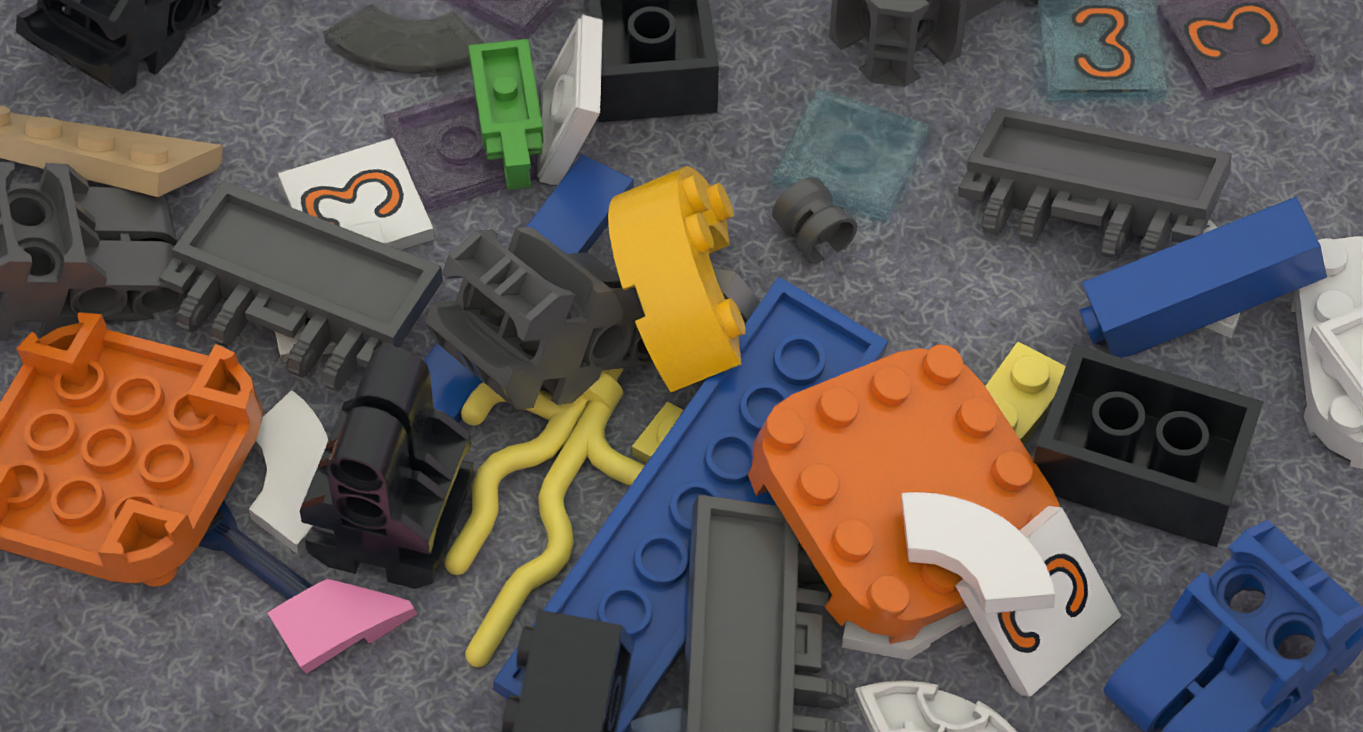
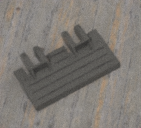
M997 107L967 161V172L958 186V197L983 202L991 186H996L984 212L983 234L999 236L1012 209L1016 208L1024 211L1019 223L1020 241L1030 244H1036L1050 215L1102 226L1109 210H1113L1114 213L1103 238L1102 259L1118 261L1131 234L1144 236L1139 248V259L1165 249L1170 237L1171 241L1181 243L1203 234L1230 175L1232 154Z
M225 181L219 184L173 247L172 253L174 258L159 277L160 281L169 285L170 288L168 289L184 295L197 275H201L188 292L186 299H183V303L179 306L180 309L177 312L176 325L190 333L197 332L202 322L206 321L221 298L227 299L220 313H217V317L214 319L210 338L215 343L228 347V345L235 341L236 336H239L248 321L293 339L307 318H309L310 321L297 338L296 344H293V348L290 350V354L287 357L286 370L291 371V374L304 378L311 371V368L315 366L331 341L335 342L338 345L332 352L331 358H328V362L325 364L322 371L321 384L336 392L342 390L346 381L351 378L359 365L367 368L371 355L377 348L384 346L400 347L443 282L442 269L438 264Z
M698 495L692 506L681 732H848L846 723H841V721L793 714L794 705L815 708H839L848 704L849 689H847V683L835 681V679L827 680V678L795 674V670L812 673L820 671L823 621L825 623L837 621L825 609L826 604L833 596L832 594L797 588V581L816 584L825 582L806 551L798 550L802 545L776 505Z

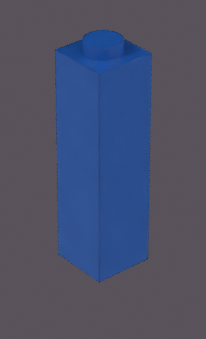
M1296 196L1082 282L1090 306L1080 309L1079 312L1093 345L1105 341L1110 355L1120 358L1132 356L1327 278L1321 245Z

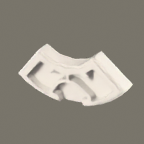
M291 390L262 417V423L253 447L264 458L267 472L263 490L249 508L252 521L297 555H300L306 548V536L314 527L313 525L302 523L300 508L327 445L328 437L314 411L300 396Z
M922 492L902 493V513L908 562L936 564L959 574L977 592L984 613L1054 608L1055 592L1047 567L1035 547L1015 526L989 509L957 497Z
M887 681L855 688L854 698L870 732H1017L1003 717L982 702L978 701L977 704H974L959 696L938 690V685L916 681Z

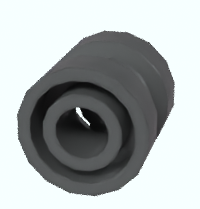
M815 177L802 179L785 190L773 207L772 217L786 234L797 237L796 246L808 261L817 264L825 259L815 246L827 241L837 253L844 250L852 242L857 232V223L844 207L832 204L833 195L823 182Z

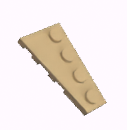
M0 105V158L42 169H44L46 163L68 164L86 180L155 197L162 196L216 171L222 163L223 145L68 122L50 117L10 113L9 108Z

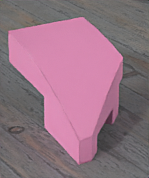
M331 579L323 580L267 612L298 665L306 674L359 640L365 638L368 643H371L418 614L409 600Z

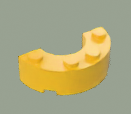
M689 166L682 167L614 196L611 199L608 211L611 247L623 290L636 288L645 317L636 320L635 323L650 357L670 392L741 365L739 337L746 333L740 310L732 298L725 300L709 257L710 253L729 246L727 219L734 216L730 199L720 183L710 186L699 172Z

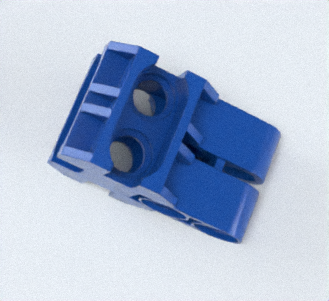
M1267 519L1245 530L1228 546L1231 558L1211 577L1203 571L1185 588L1170 612V618L1112 674L1104 687V694L1142 732H1158L1164 726L1165 728L1162 732H1269L1273 727L1276 729L1290 721L1313 702L1312 691L1332 671L1339 676L1356 660L1363 649V607ZM1240 591H1258L1265 595L1261 606L1253 612L1239 613L1229 607L1233 597ZM1303 635L1312 639L1315 644L1310 654L1303 659L1290 660L1278 653L1282 642L1290 636Z

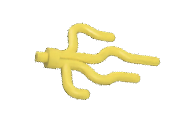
M624 368L602 370L600 378L573 403L556 405L551 401V393L540 389L534 408L524 410L549 421L542 433L537 438L528 442L510 445L491 454L478 468L471 486L472 512L444 560L445 568L452 575H462L470 568L492 531L499 513L498 487L505 476L514 471L535 467L548 461L562 448L544 478L538 495L539 513L548 538L546 549L538 557L517 568L505 582L466 649L465 657L472 667H484L490 662L529 594L536 588L556 578L568 563L574 546L572 524L564 506V497L586 457H588L594 467L608 477L628 486L632 485L644 468V464L614 450L607 442L605 436L607 422L623 396V389L617 380ZM483 382L468 397L461 410V417L468 425H480L495 404L507 401Z

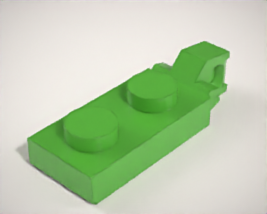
M528 39L468 45L483 150L486 149L488 160L503 158L507 190L530 188L532 184L529 155L543 154L542 143H544L529 41Z

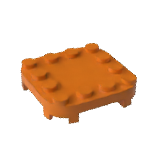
M78 312L79 323L57 328L40 339L31 331L16 348L23 365L0 401V550L113 582L134 584L143 582L151 587H159L169 583L176 576L178 567L184 564L200 544L257 439L263 419V408L252 378L238 362L236 353L218 344L214 345L209 356L108 330L102 314Z
M943 344L935 345L929 350L918 348L897 352L792 394L774 406L753 443L752 467L748 472L755 495L758 496L765 492L770 493L833 595L826 604L825 609L841 627L849 620L870 633L889 636L890 644L912 640L922 627L967 607L955 587L963 579L959 574L936 564L908 562L902 513V493H935L970 501L1001 516L1018 530H1021L1047 506L1060 507L1053 489L1038 466L1033 463L1034 460L985 385L967 365L963 364L961 355L954 348Z

